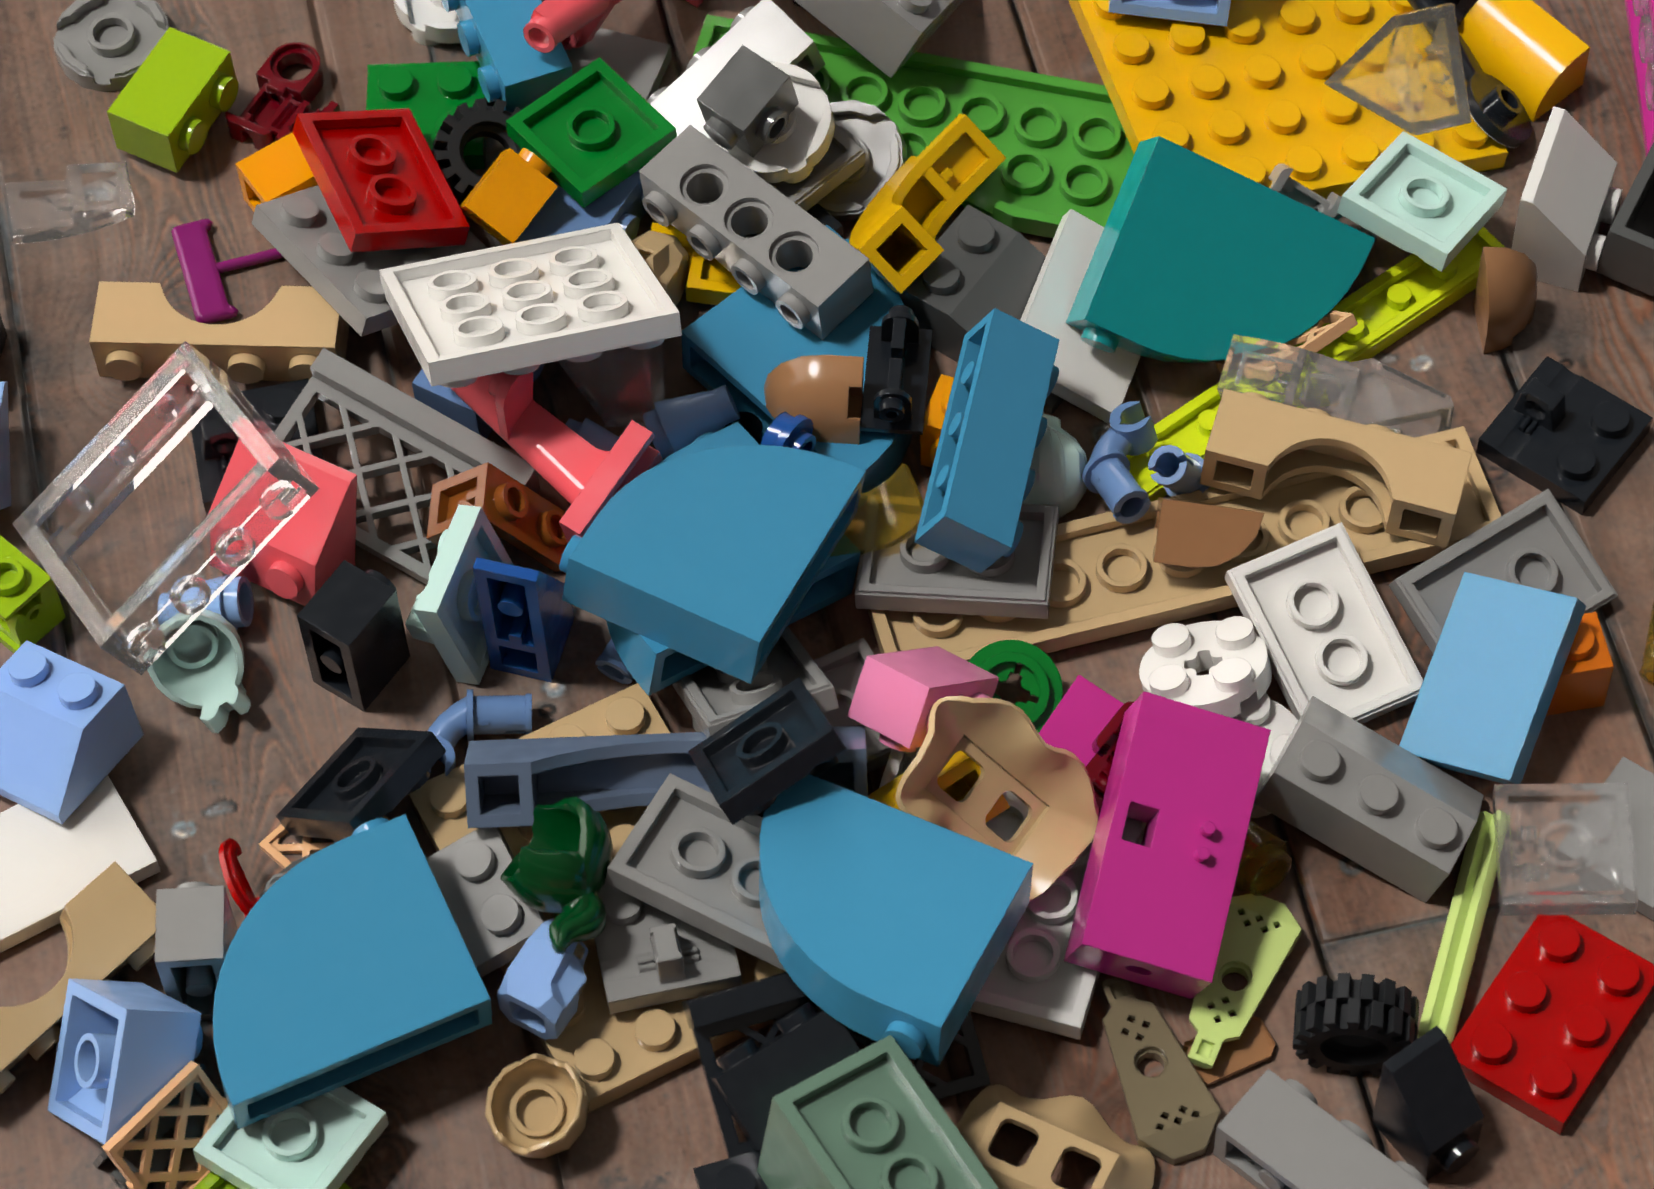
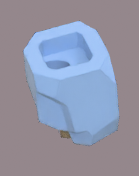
M554 919L543 922L527 939L508 967L497 993L499 1008L508 1020L544 1040L557 1039L577 1012L579 996L584 990L585 982L587 981L583 970L588 953L587 947L583 942H576L566 948L565 953H555L549 938V925Z

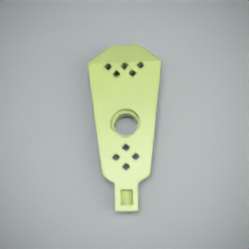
M1256 893L1232 897L1212 983L1194 997L1189 1015V1022L1197 1031L1187 1056L1192 1064L1205 1069L1212 1068L1222 1043L1240 1039L1281 966L1293 950L1301 936L1302 928L1284 903ZM1229 973H1239L1246 978L1248 984L1242 990L1232 991L1223 985L1222 979ZM1213 1005L1214 1008L1209 1010L1208 1006ZM1234 1012L1235 1016L1230 1017L1229 1014ZM1219 1018L1220 1022L1216 1023L1215 1019Z

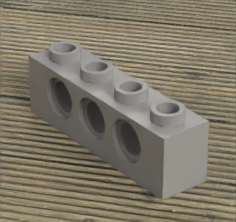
M691 124L639 170L644 194L642 203L648 214L660 225L668 227L671 224L682 232L700 256L710 261L716 258L729 268L735 280L747 292L754 295L760 292L775 303L781 316L793 327L802 329L805 326L821 340H824L873 293L870 260L868 257ZM706 200H715L711 203L701 204V202ZM753 233L760 234V235H758V236L750 237V238L744 237V236H746V235H748V234H753ZM795 267H803V268H805V269H803V270H801V271H797V272H790V271H788L789 269H792V268H795Z

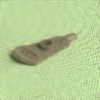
M1113 977L1101 981V986L1111 1005L1110 1011L1103 1019V1026L1130 1113L1131 1124L1138 1146L1145 1147L1152 1154L1173 1166L1205 1155L1220 1119L1221 1110L1154 1003L1137 999L1128 980ZM1146 1024L1149 1025V1027L1145 1028L1143 1027V1025ZM1125 1031L1128 1035H1124L1122 1032ZM1137 1037L1143 1038V1040L1139 1041ZM1154 1059L1159 1061L1164 1069L1155 1077H1147L1140 1073L1138 1065L1143 1060Z

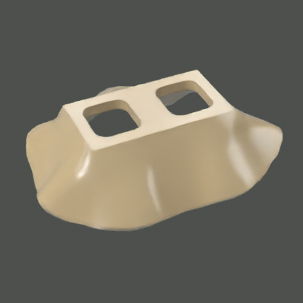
M947 696L936 701L930 711L927 735L916 757L903 773L895 796L897 806L903 812L1033 863L1030 901L1045 893L1075 864L1077 859L1093 841L1099 819V809L1096 803L1093 784L1085 765L1080 759L1066 749L1056 748L1045 743L1022 709L1009 701L997 698ZM958 751L965 753L979 765L981 770L977 781L960 801L954 800L937 783L938 775ZM1010 791L1027 806L1028 815L1013 837L1004 841L987 827L985 819L1004 792Z
M990 1085L970 1102L961 1120L956 1125L960 1134L999 1189H1064L1054 1184L1051 1178L1062 1156L1068 1151L1078 1152L1096 1160L1100 1164L1101 1169L1090 1189H1152L1154 1183L1155 1161L1151 1152L1145 1147L1123 1141L1110 1129L1096 1108L1084 1097L1069 1095L1048 1099L1026 1098L1004 1085ZM1006 1123L1017 1125L1038 1137V1141L1027 1162L1022 1166L1008 1164L993 1157L988 1151L1000 1127Z

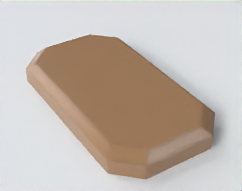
M1253 1016L1240 1039L1222 1043L1212 1068L1205 1069L1194 1064L1192 1065L1205 1086L1208 1087L1271 1059L1275 1042L1262 1019ZM1195 1038L1184 1042L1182 1049L1186 1056H1188Z

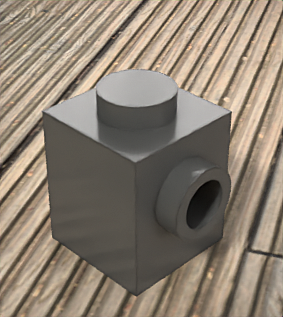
M743 44L696 99L705 120L703 129L707 135L721 147L732 150L734 146H737L753 158L765 143L771 144L781 136L788 124L789 115L799 104L790 76Z

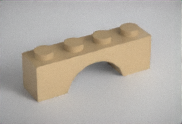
M99 281L89 343L100 377H113L123 381H131L137 378H171L181 382H194L199 379L235 380L245 384L257 383L259 381H297L302 379L310 380L312 377L310 367L323 348L343 359L346 358L350 325L312 286H281L270 303L253 316L234 323L214 325L196 322L178 313L167 301L160 283Z
M1224 388L1205 450L1200 484L1262 500L1274 486L1292 476L1304 473L1336 475L1355 483L1372 498L1379 509L1386 533L1447 548L1473 452L1457 449L1451 444L1440 440L1426 441L1395 433L1382 425H1364L1333 417L1320 409H1302L1271 401L1258 393H1240Z
M116 861L71 899L61 913L59 919L67 940L68 958L65 973L60 981L48 993L32 1002L18 1006L0 1007V1095L16 1080L9 1070L29 1053L38 1061L58 1043L61 1029L59 1025L62 1023L69 978L110 980L128 963L135 971H138L155 956L156 904Z

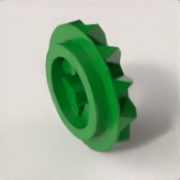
M1002 640L985 646L969 660L970 663L1000 677L999 683H1006L1010 674H1014L1016 666H1022L1020 677H1022L1021 688L1030 692V696L1039 698L1037 703L1027 701V703L1015 702L1014 705L1025 712L1038 733L1062 700V680L1056 665L1044 651L1033 644L1020 640ZM994 693L993 698L1001 699L998 694Z

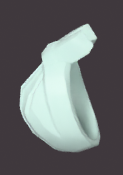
M1043 414L1042 416L1047 419V428L1040 444L1034 450L1030 467L1035 470V481L1030 493L1022 504L1057 505L1058 515L1061 518L1077 507L1087 490L1083 482L1082 473L1088 461L1086 453L1078 441L1061 428V420L1058 417Z
M198 607L175 610L160 620L148 640L146 649L147 671L155 686L176 703L189 708L202 709L200 720L212 733H219L226 726L230 711L236 710L240 715L248 713L251 701L246 695V690L242 684L245 666L244 648L235 627L222 615Z

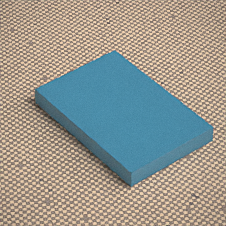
M1464 572L1399 746L1431 765L1519 788L1586 605L1576 597Z

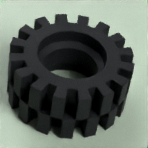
M486 98L476 99L472 107H468L466 102L456 108L453 115L448 114L444 119L432 144V153L455 198L459 200V206L482 178L468 168L464 160L465 145L475 138L489 137L500 142L505 149L511 148L518 154L522 149L508 136L506 120L521 111L518 107L515 108L513 113L504 110L507 104L506 101L497 99L494 106H487Z
M1338 973V980L1336 981L1332 980L1328 975L1317 977V984L1308 981L1302 985V991L1298 990L1296 994L1293 1050H1296V1056L1300 1060L1308 1059V1065L1317 1069L1327 1065V1073L1338 1075L1341 1070H1349L1350 1076L1362 1077V1071H1370L1373 1077L1381 1076L1383 1063L1417 1040L1419 1000L1417 996H1411L1412 991L1406 986L1396 988V981L1388 978L1377 983L1374 982V975L1362 974L1361 980L1352 979L1350 973Z

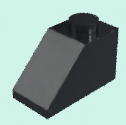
M1436 1026L1383 1063L1372 1122L1403 1159L1417 1169L1426 1181L1443 1169L1447 1174H1452L1468 1164L1479 1151L1478 1141L1484 1115L1447 1036Z

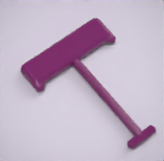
M208 218L178 225L172 229L173 242L197 322L205 324L234 318L239 312L237 308L228 303L220 273L284 258L274 248L217 263L208 235L213 222Z

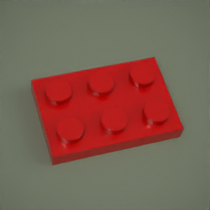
M410 108L297 113L293 134L350 252L465 245L470 226Z
M1545 903L1450 1044L1467 1081L1561 1135L1653 994L1654 964Z

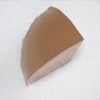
M1483 247L1473 307L1483 354L1509 347L1512 344L1513 337L1524 330L1526 325L1531 323L1534 316L1538 283L1536 264L1526 254L1506 247Z
M812 355L801 356L779 364L767 375L764 384L766 408L774 419L783 412H787L794 417L801 414L810 418L813 422L812 435L816 437L818 442L859 445L864 386V357Z
M1159 497L1155 521L1157 536L1153 549V562L1190 568L1219 566L1239 556L1257 537L1265 513Z

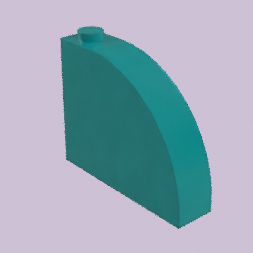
M1161 136L1141 141L1138 144L1066 323L1083 331L1080 338L1083 342L1111 353H1115L1117 347L1143 357L1176 363H1208L1256 355L1298 337L1329 313L1347 293L1359 275L1375 238Z

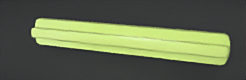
M1487 811L1479 812L1477 823L1468 838L1422 1012L1417 1039L1438 1026L1447 1036L1450 1044L1454 1040L1509 826L1507 819L1502 815H1493Z

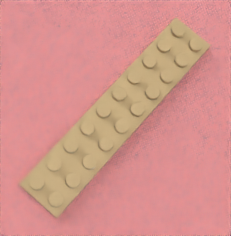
M1464 426L1416 437L1426 441H1444L1457 449L1473 452L1447 548L1501 517V513ZM1304 473L1281 481L1262 500L1209 487L1203 493L1197 490L1192 493L1168 497L1169 499L1265 513L1257 537L1239 556L1219 566L1190 568L1153 562V549L1157 536L1155 521L1158 500L1151 501L1150 507L1143 517L1129 524L1117 522L1112 511L1058 524L1048 619L867 609L881 654L938 646L969 662L979 650L989 644L1002 640L1028 642L1047 654L1238 607L1224 579L1228 570L1341 522L1368 574L1426 561L1447 548L1386 533L1378 507L1372 498L1358 485L1343 477L1332 474Z

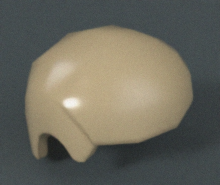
M534 1053L524 1057L521 1061H516L503 1068L488 1088L485 1116L494 1137L502 1146L520 1156L544 1159L568 1150L585 1129L590 1102L582 1078L568 1061L563 1062L543 1054Z

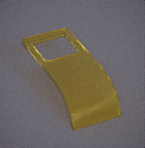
M902 464L887 481L871 491L861 494L857 513L830 557L859 552L864 554L889 548L917 531L924 501L908 465Z

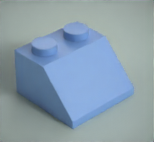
M26 640L0 668V795L57 823L63 824L144 734L125 684Z
M69 978L47 1111L105 1144L191 1060L194 1062V1059L198 1057L203 1043V1031L200 1024L202 1013L142 982Z

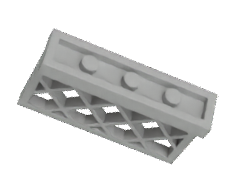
M325 348L321 350L310 367L312 377L271 436L311 455L312 449L347 441L354 469L347 471L357 475V483L364 508L356 511V524L367 522L369 529L368 533L356 526V545L426 585L428 584L429 572L431 570L427 550L437 548L438 546L423 536L417 509L430 506L431 493L414 497L407 469L434 463L445 469L449 478L489 462L535 493H538L540 490L538 472L524 459ZM317 399H320L340 411L344 428L308 437L304 419ZM349 416L363 424L351 426ZM299 428L301 439L290 441ZM380 433L393 440L397 458L360 466L354 439ZM402 446L416 454L404 456ZM401 471L407 499L370 507L364 479ZM408 511L411 512L417 539L389 545L378 538L374 524L375 519ZM420 552L423 563L408 554Z

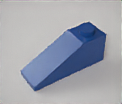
M476 557L473 573L491 669L552 682L574 621L572 604L562 600L565 583L538 570Z

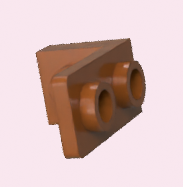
M489 462L432 484L426 539L438 546L440 536L444 530L449 528L459 504L482 507L498 537L552 571H560V560L568 544L559 523L566 513L565 511Z

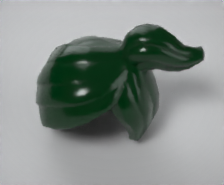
M578 797L564 798L555 804L535 806L533 810L534 822L532 825L533 837L529 845L521 847L520 852L501 875V880L509 890L527 906L541 912L560 914L549 925V938L552 948L557 954L565 953L566 948L572 943L582 942L599 936L604 931L607 922L604 903L599 898L598 893L605 884L607 868L613 860L611 836L601 814Z

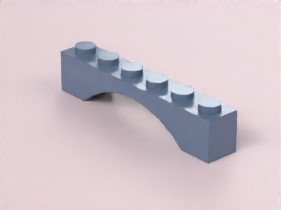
M865 725L833 727L846 750L837 755L839 762L819 775L818 778L868 797ZM703 732L469 741L464 762L468 828L532 826L534 822L533 810L536 805L555 804L569 797L580 798L595 811L648 806L670 773L712 793L688 752L707 739Z

